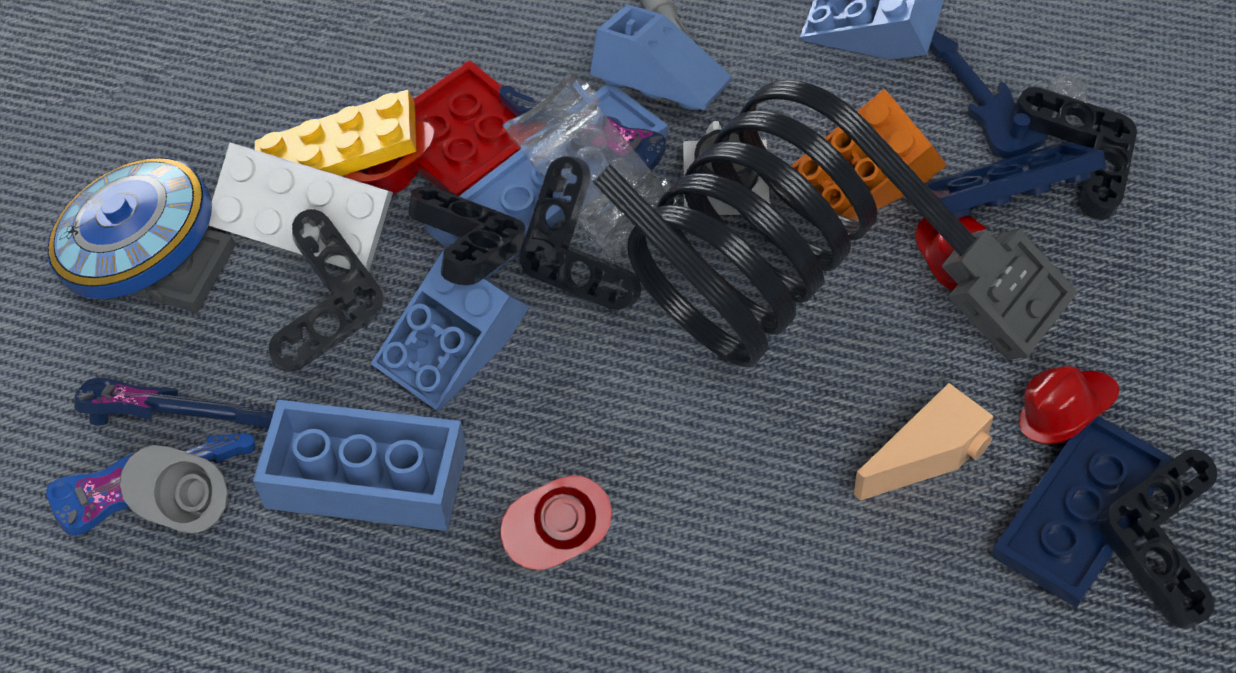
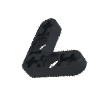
M1029 87L1023 90L1013 108V115L1015 116L1019 113L1028 115L1030 117L1028 129L1080 146L1103 150L1105 160H1109L1117 166L1118 172H1108L1104 169L1090 172L1091 178L1082 182L1079 195V205L1087 216L1098 220L1109 219L1114 215L1124 197L1137 136L1136 125L1129 117L1043 88ZM1032 105L1037 107V111L1032 110ZM1053 112L1058 113L1055 118L1051 117ZM1065 116H1076L1083 121L1085 126L1074 127L1066 121ZM1094 125L1098 126L1096 131L1092 130ZM1113 131L1117 133V137L1113 136ZM1100 186L1107 187L1104 191L1103 202L1098 200L1099 194L1097 191Z
M563 156L556 158L547 169L521 249V267L532 278L606 308L619 310L631 307L638 301L641 295V284L636 274L569 246L588 191L591 172L587 163L579 157ZM572 166L571 173L577 176V180L575 183H568L566 185V179L561 176L562 169H570ZM564 191L563 196H571V201L565 198L553 197V193ZM552 205L559 206L565 215L564 224L558 230L552 229L546 221V212ZM545 249L544 256L553 261H562L559 267L544 265L539 268L540 261L534 258L535 252ZM577 261L585 263L590 271V279L584 286L577 285L571 278V268ZM622 279V287L628 290L627 296L615 299L616 291L606 286L598 287L601 280L615 283L620 282Z
M423 186L414 188L411 191L408 212L413 219L460 237V239L447 247L443 253L441 276L445 280L458 285H474L521 250L526 230L525 224L521 220L435 187Z
M316 209L302 211L294 218L292 238L297 248L332 296L279 330L271 338L269 354L272 363L278 369L285 372L297 371L374 320L380 314L383 306V293L379 285L331 220L323 212ZM309 223L312 227H316L319 224L322 226L320 228V239L326 248L318 257L313 254L319 252V244L311 235L305 238L302 237L304 234V224ZM331 241L336 243L328 246ZM334 255L343 256L350 263L349 271L341 277L330 275L324 267L326 260ZM360 292L363 296L371 293L373 295L371 309L366 310L364 306H358L350 312V318L354 321L348 324L344 312L336 305L341 302L344 310H346L355 303V293ZM323 314L334 316L340 324L338 331L332 336L319 335L313 327L315 320ZM306 327L309 338L318 346L312 349L310 348L309 341H306L298 347L297 359L293 360L288 355L281 358L279 356L282 352L281 343L287 341L290 345L296 344L303 339V333L299 329Z
M1190 449L1181 453L1101 512L1098 520L1099 530L1110 547L1164 617L1172 625L1182 629L1192 628L1208 620L1213 614L1215 606L1213 596L1208 587L1160 527L1162 523L1209 490L1217 480V467L1213 459L1205 452L1196 449ZM1193 467L1198 475L1181 487L1175 479ZM1150 486L1158 487L1165 492L1169 503L1167 509H1159L1151 503L1148 496ZM1126 515L1130 519L1131 524L1123 530L1117 522ZM1144 536L1147 542L1135 548L1133 543ZM1147 551H1154L1163 557L1166 564L1164 575H1157L1148 568L1145 560ZM1177 578L1179 583L1167 590L1164 584ZM1189 596L1194 604L1186 612L1181 603Z

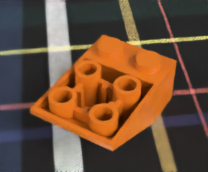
M885 89L857 111L924 183L947 166L933 145ZM837 127L825 137L844 156L865 182L874 198L877 209L904 197L900 190L840 127ZM803 155L791 165L820 192L837 214L851 220L858 219L853 206L830 176L808 155Z

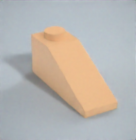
M948 383L857 471L853 495L859 500H864L957 470L970 457L974 460L978 459L992 441L989 432L994 416Z

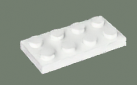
M229 143L212 199V213L208 225L302 255L292 238V223L300 212L307 209H316L323 212L331 220L369 272L393 192ZM309 223L304 224V234L302 237L305 238L311 235L319 244V252L313 254L318 257L326 248L320 239V228L322 226L319 224L316 227H312ZM331 241L328 246L336 243ZM334 255L326 260L327 263L350 269L349 261L343 256Z

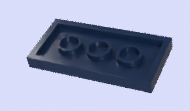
M1062 142L925 182V184L953 215L959 218L970 214L971 207L984 203L987 207L1004 205L1011 202L1012 195L1025 192L1026 195L1041 194L1051 190L1052 183L1062 180L1065 183L1088 180L1091 178L1090 172L1106 168L1103 150Z
M1098 416L1081 432L1068 440L993 547L991 557L1075 608H1078L1114 554V550L1099 530L1098 520L1101 512L1174 458ZM1149 487V499L1152 497V495L1158 487ZM1125 515L1117 523L1124 530L1131 524V521Z

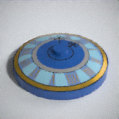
M154 157L118 166L86 185L61 211L48 239L47 257L49 265L61 282L70 291L80 296L107 299L125 296L142 290L174 271L197 247L207 230L211 218L212 201L209 190L198 173L191 166L180 160Z

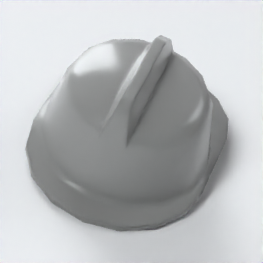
M153 445L140 449L128 459L121 473L120 488L123 499L129 508L146 520L180 532L195 534L208 530L219 521L229 502L225 477L216 465L204 458L172 447Z

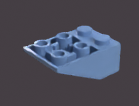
M813 0L800 38L804 42L888 60L927 55L944 0Z
M627 4L596 30L590 75L603 79L608 85L615 87L627 86L640 90L646 97H663L676 101L681 107L688 110H705L731 83L732 76L663 14Z
M443 251L371 362L374 367L436 411H440L506 345L530 306L486 277L474 285H458L445 280L441 276Z

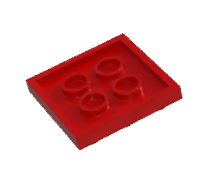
M468 60L413 99L415 122H428L435 129V138L431 147L418 159V171L438 189L457 196L463 194L550 127L528 117L519 119L500 102L499 89L502 86L471 60Z

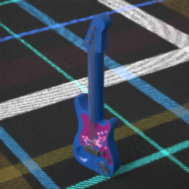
M251 434L214 435L207 437V443L184 452L199 456L208 461L215 459L216 462H220L240 453L250 454L255 450L256 446L254 437ZM134 454L121 458L105 470L93 474L62 477L54 480L47 486L46 494L57 523L65 533L69 535L86 533L99 525L112 513L122 509H129V506L123 499L120 481L125 464Z

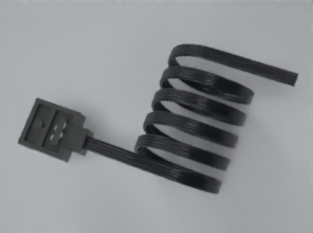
M781 80L761 87L743 106L740 115L733 118L716 136L713 144L706 148L689 166L685 176L674 182L665 192L654 209L611 164L593 182L635 226L629 234L627 242L628 256L634 272L648 293L681 327L700 343L723 359L741 367H753L757 364L769 347L766 334L778 335L784 332L796 317L795 302H807L823 285V271L835 270L850 253V240L861 239L876 222L878 215L877 206L871 192L844 156L825 138L805 124L776 112L756 111L757 104L767 100L780 99L803 104L835 123L860 147L953 247L954 251L942 265L944 270L958 283L948 297L1007 360L1028 357L1078 293L1020 228L1000 233L996 238L987 229L971 234L854 108L831 92L807 82ZM758 131L769 133L791 143L814 160L845 194L853 206L859 221L837 214L820 192L801 173L781 158L767 151ZM738 132L740 142H729L730 135ZM711 162L714 174L701 173L703 165ZM732 163L757 172L778 197L820 230L831 251L824 250L803 239L796 229L771 204L745 186ZM684 194L688 207L674 205L675 196ZM707 196L735 208L760 234L787 256L798 271L803 282L786 275L764 260L748 242L729 228L715 211ZM683 231L691 233L709 243L734 263L763 295L773 312L750 300L727 282L695 250ZM646 238L724 317L743 342L716 326L676 290L653 260Z

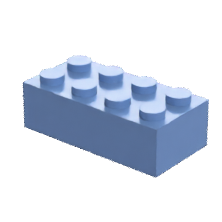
M277 400L253 483L265 509L448 531L467 452L461 421Z

